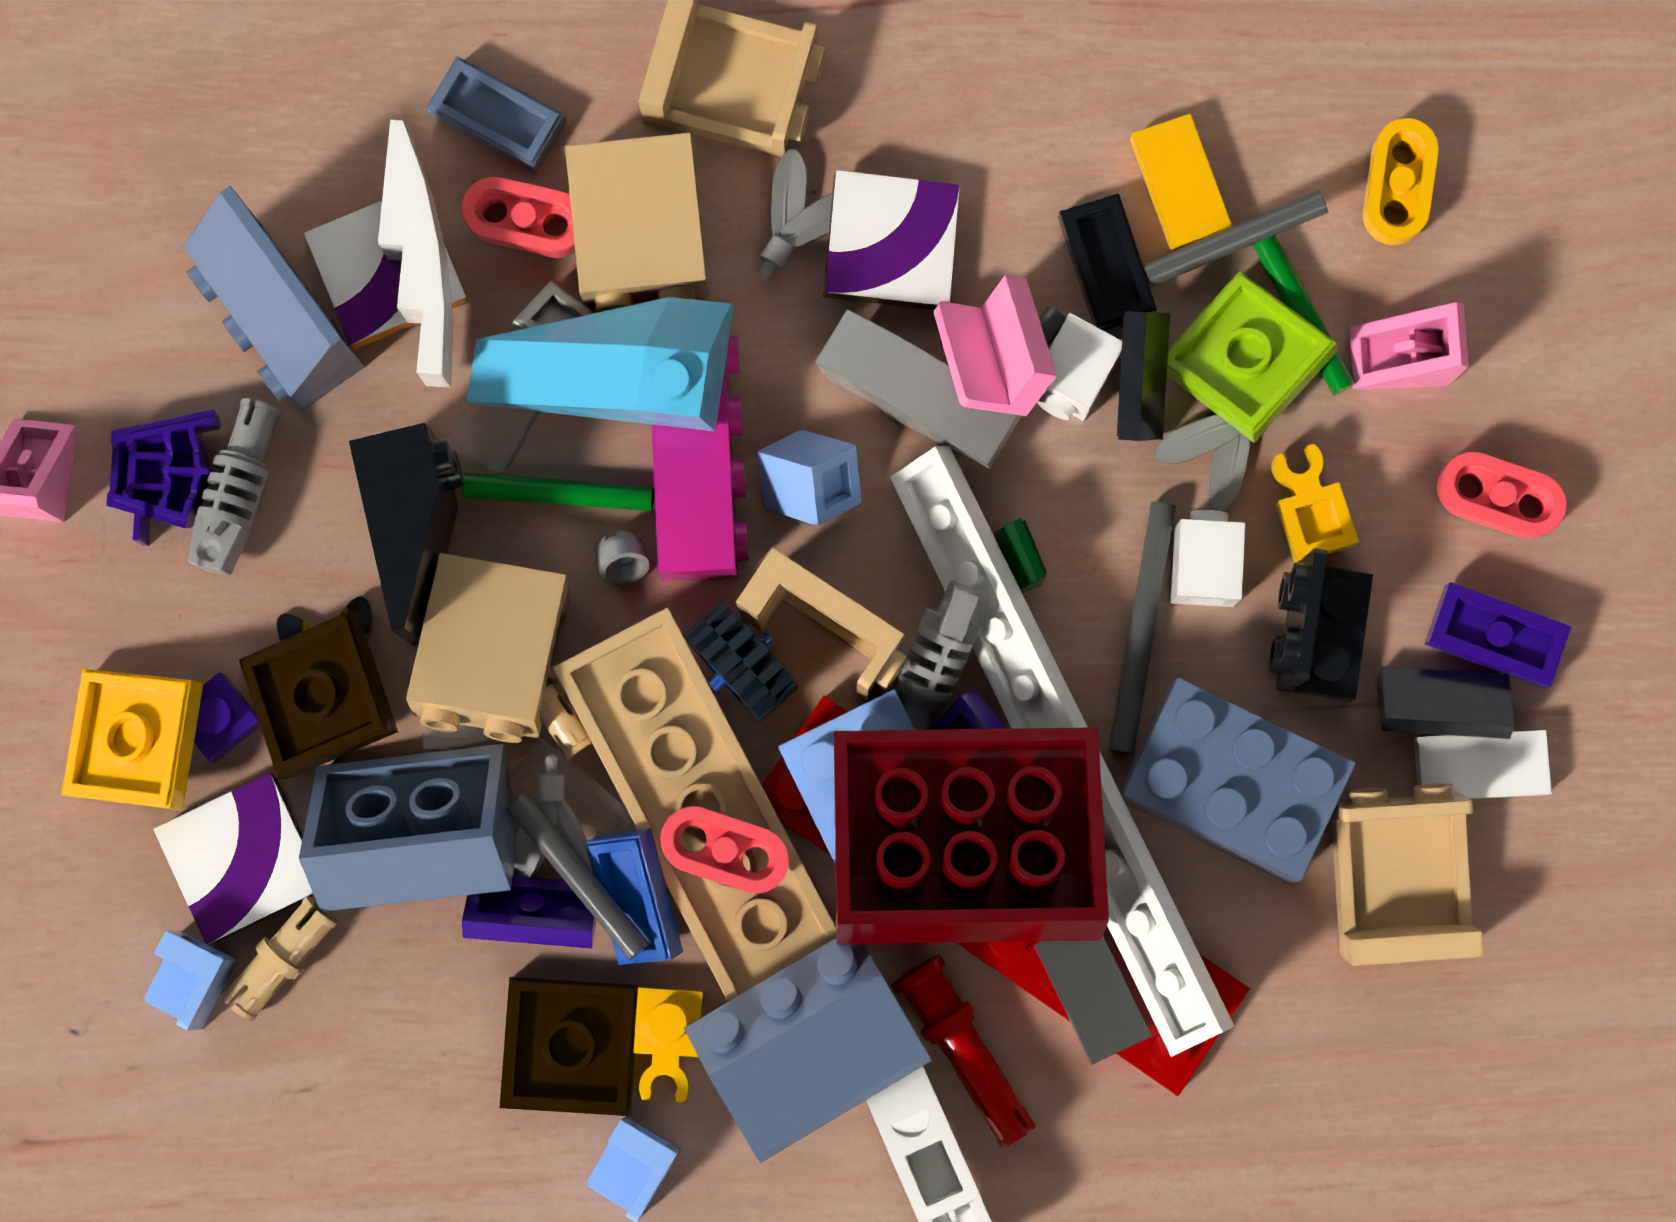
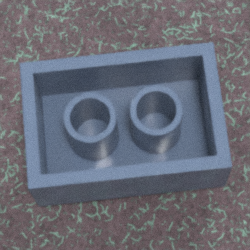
M1177 678L1168 686L1119 792L1126 805L1287 883H1293L1302 880L1356 763L1187 681Z

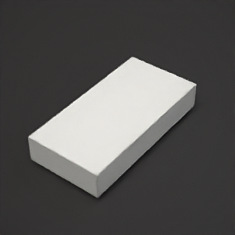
M1546 730L1513 732L1510 739L1453 735L1414 738L1417 785L1452 784L1454 793H1460L1470 799L1545 796L1552 794Z

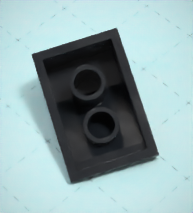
M426 423L349 441L391 630L413 646L419 644L439 554H447L459 507L455 489L464 487L463 473L456 451H450L447 439H438Z

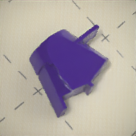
M215 410L147 423L144 426L137 425L111 431L112 463L110 489L107 493L106 506L134 514L133 540L142 546H149L151 518L182 528H192L194 526L197 509L203 501L201 499L203 491L208 485L206 482L210 472H214L210 469L202 433L220 429V419Z

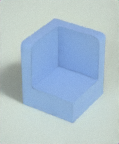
M799 430L757 451L763 503L767 510L819 526L862 503L856 445L806 430Z
M166 930L154 952V955L164 960L145 995V1001L177 1018L176 1025L187 1031L203 1029L238 959L211 945H206L205 942L183 931Z
M625 1116L620 1120L609 1138L608 1146L589 1176L587 1185L627 1210L628 1212L625 1216L634 1222H638L681 1149L628 1116Z

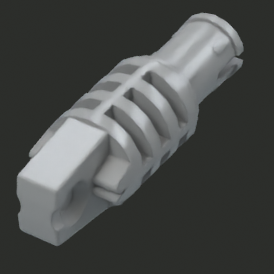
M249 398L241 399L240 409L227 450H220L219 454L214 456L212 463L214 472H210L206 482L208 485L201 497L203 501L196 512L188 562L197 568L221 575L232 574L254 526L253 519L254 516H257L259 510L258 503L265 491L263 487L268 482L270 475L268 471L269 465L264 460L277 419L281 414V410L275 406L258 400L253 405L254 401Z
M955 581L949 582L937 611L926 608L897 679L899 684L897 689L902 693L900 701L915 730H928L937 707L943 708L946 703H950L979 631L978 626L970 623L979 599L978 593L975 589Z

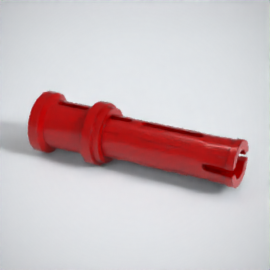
M938 954L911 969L891 985L896 993L905 994L924 1025L920 1031L926 1041L929 1040L932 1045L938 1043L978 1110L981 1111L989 1124L991 1131L998 1140V1144L1001 1148H1005L1028 1135L1027 1132L1033 1131L1036 1128V1124L1021 1105L1013 1092V1088L979 1037V1033L971 1022L975 1018L972 1013L974 1009L969 1001L962 1002L942 971L945 962L941 955Z

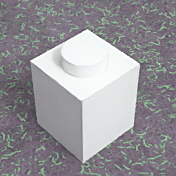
M1069 313L1049 349L1057 377L1038 400L1037 405L1060 419L1070 420L1071 416L1074 415L1084 421L1120 357L1122 340Z
M1215 510L1191 511L1190 519H1180L1173 529L1170 604L1234 607L1242 599L1245 523L1228 522V513Z

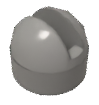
M618 530L617 536L609 538L606 535L601 539L596 548V562L600 577L610 585L620 586L634 583L644 577L649 570L650 565L645 546L641 539L632 532Z

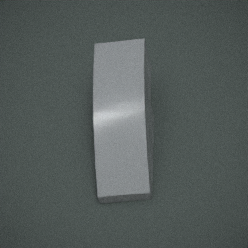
M848 309L814 362L828 381L879 406L883 413L893 420L940 444L949 445L952 450L989 469L1022 415L963 407L959 403L949 365Z

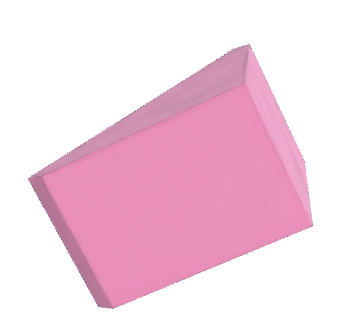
M1454 302L1349 327L1352 378L1356 383L1353 389L1371 390L1449 386L1469 367L1463 303Z
M23 419L12 420L0 441V515L64 522L77 437L76 425Z

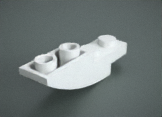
M923 1066L866 1100L918 1222H992Z

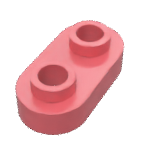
M500 177L483 178L475 182L465 193L462 201L463 218L469 230L477 239L488 244L551 258H562L575 252L570 194ZM497 205L505 207L507 214L502 221L491 223L486 220V213L491 207ZM554 219H562L568 223L566 231L556 237L548 235L546 233L548 223Z
M1467 452L1458 455L1443 467L1437 479L1438 498L1444 508L1451 514L1519 538L1536 539L1546 535L1562 522L1566 513L1567 502L1565 493L1553 478L1483 453ZM1460 478H1470L1476 483L1478 488L1476 497L1468 498L1460 492L1458 487ZM1521 498H1530L1536 503L1538 513L1535 518H1527L1520 512L1519 501Z
M690 806L679 809L667 819L661 831L660 843L663 854L674 867L744 892L764 893L775 888L783 880L788 869L789 857L786 846L774 832L703 807ZM690 826H697L706 834V844L699 851H688L681 843L682 832ZM760 847L766 851L768 864L762 871L751 872L744 867L743 855L749 848Z

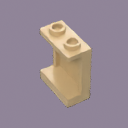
M668 0L638 100L643 121L782 157L788 150L791 140L801 142L810 110V105L801 103L807 81L817 84L822 72L826 47L818 45L817 24L805 21L802 31L700 5L698 0Z
M680 133L565 146L579 293L584 305L588 308L596 307V312L598 313L630 306L633 303L648 302L667 297L696 300V296L709 294L691 134Z
M772 547L736 601L741 619L762 632L782 601L786 602L872 659L857 681V694L868 701L875 689L886 694L898 678L907 658V655L901 652L904 633Z
M439 554L406 696L413 715L420 717L422 725L446 732L458 731L459 725L484 729L483 734L485 736L509 743H519L522 741L523 736L539 738L542 726L540 710L560 618H566L570 599L567 576L565 574L450 554Z
M1452 784L1416 785L1413 787L1414 796L1389 798L1388 789L1385 788L1354 789L1349 791V801H1338L1331 818L1340 956L1352 966L1483 957L1482 931L1472 925L1466 814L1474 813L1473 800L1460 793H1454Z

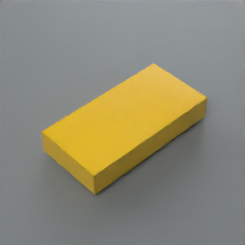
M1191 113L1131 134V145L1171 252L1232 226Z

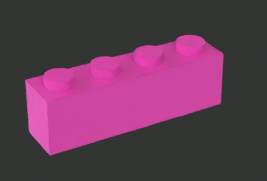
M729 336L716 431L652 425L658 574L662 582L738 578L737 561L749 560L747 522L735 523L734 498H746L744 460H732L731 436L743 435L741 397L729 398L728 374H740L738 336Z

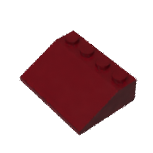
M1098 727L834 731L836 945L1101 941L1109 922Z

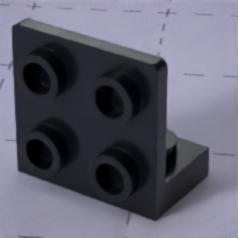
M1313 548L1299 562L1294 563L1291 572L1283 573L1278 594V609L1286 610L1287 615L1283 634H1275L1272 641L1269 672L1278 673L1276 690L1352 702L1356 700L1373 574L1326 567L1328 550Z

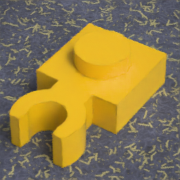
M1315 444L1308 445L1303 450L1304 458L1307 461V471L1305 473L1297 474L1292 472L1287 466L1283 453L1276 455L1271 462V470L1275 480L1281 486L1289 489L1291 497L1279 500L1275 507L1294 563L1299 562L1313 548L1328 550V554L1353 547L1359 543L1340 483L1321 487L1318 477L1323 469V456Z
M638 988L634 1053L652 1054V1066L645 1070L639 1083V1092L642 1100L652 1099L653 1082L660 1075H668L674 1079L677 1086L675 1093L676 1102L683 1103L687 1099L690 1081L687 1073L680 1066L681 1056L698 1057L684 1028L702 1018L704 991Z

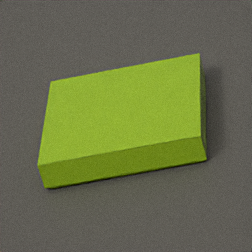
M1239 271L1168 349L1167 376L1255 443L1338 351L1337 342Z

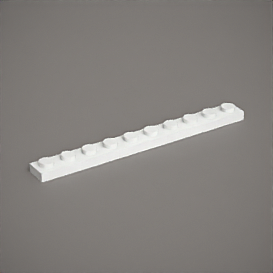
M935 446L892 475L890 479L944 590L946 591L950 581H955L975 589L978 593L979 599L970 623L978 626L979 631L972 648L1011 728L1087 727L950 446ZM1100 753L1109 911L1107 926L1172 1057L1235 1026Z

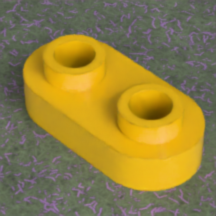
M1401 118L1390 122L1381 130L1372 146L1363 206V222L1369 234L1383 244L1395 246L1410 242L1421 232L1429 219L1439 147L1434 132L1419 120ZM1397 147L1407 149L1412 156V162L1409 164L1397 162L1393 157L1392 149ZM1384 208H1398L1403 214L1404 221L1400 224L1389 222L1384 216Z

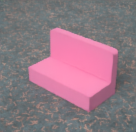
M1004 275L981 308L941 301L933 312L959 403L967 408L1027 416L1057 377L1027 279Z

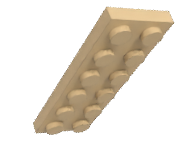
M668 607L553 667L637 830L651 828L665 883L727 1002L836 938V927ZM690 806L703 807L766 828L774 832L786 846L789 857L786 875L775 888L767 892L748 893L684 872L674 867L664 856L660 843L662 828L674 812ZM690 826L681 834V843L688 851H699L706 844V834L697 826ZM760 847L749 848L743 855V865L751 872H760L768 864V855Z

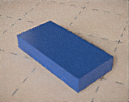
M651 828L598 835L587 841L586 844L595 877L650 943L641 953L629 960L612 939L618 965L672 960L681 954L683 949Z

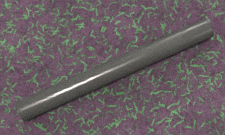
M1151 502L1109 744V751L1134 755L1176 509L1175 505L1169 503Z

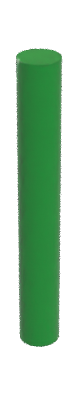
M1274 235L1253 244L1283 303L1330 337L1277 236ZM1338 351L1320 370L1333 396L1346 391L1356 384Z
M465 473L463 478L464 487H462L463 498L639 511H652L654 502V486Z

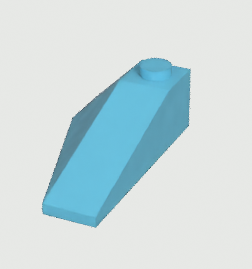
M667 297L476 339L466 402L476 405L715 432L734 306L731 303Z

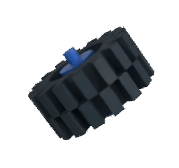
M723 601L683 635L695 652L716 674L708 684L716 692L725 685L760 722L799 688L792 676L767 648L774 641L773 638L766 631L757 638L754 632Z

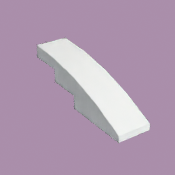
M390 120L378 244L388 260L402 261L397 303L398 310L407 323L421 324L416 373L426 386L451 388L453 314L448 259L435 200L414 141L404 121Z

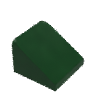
M1019 518L994 532L995 540L1021 592L1024 593L1041 586L1046 578L1047 571L1026 521H1022V518Z

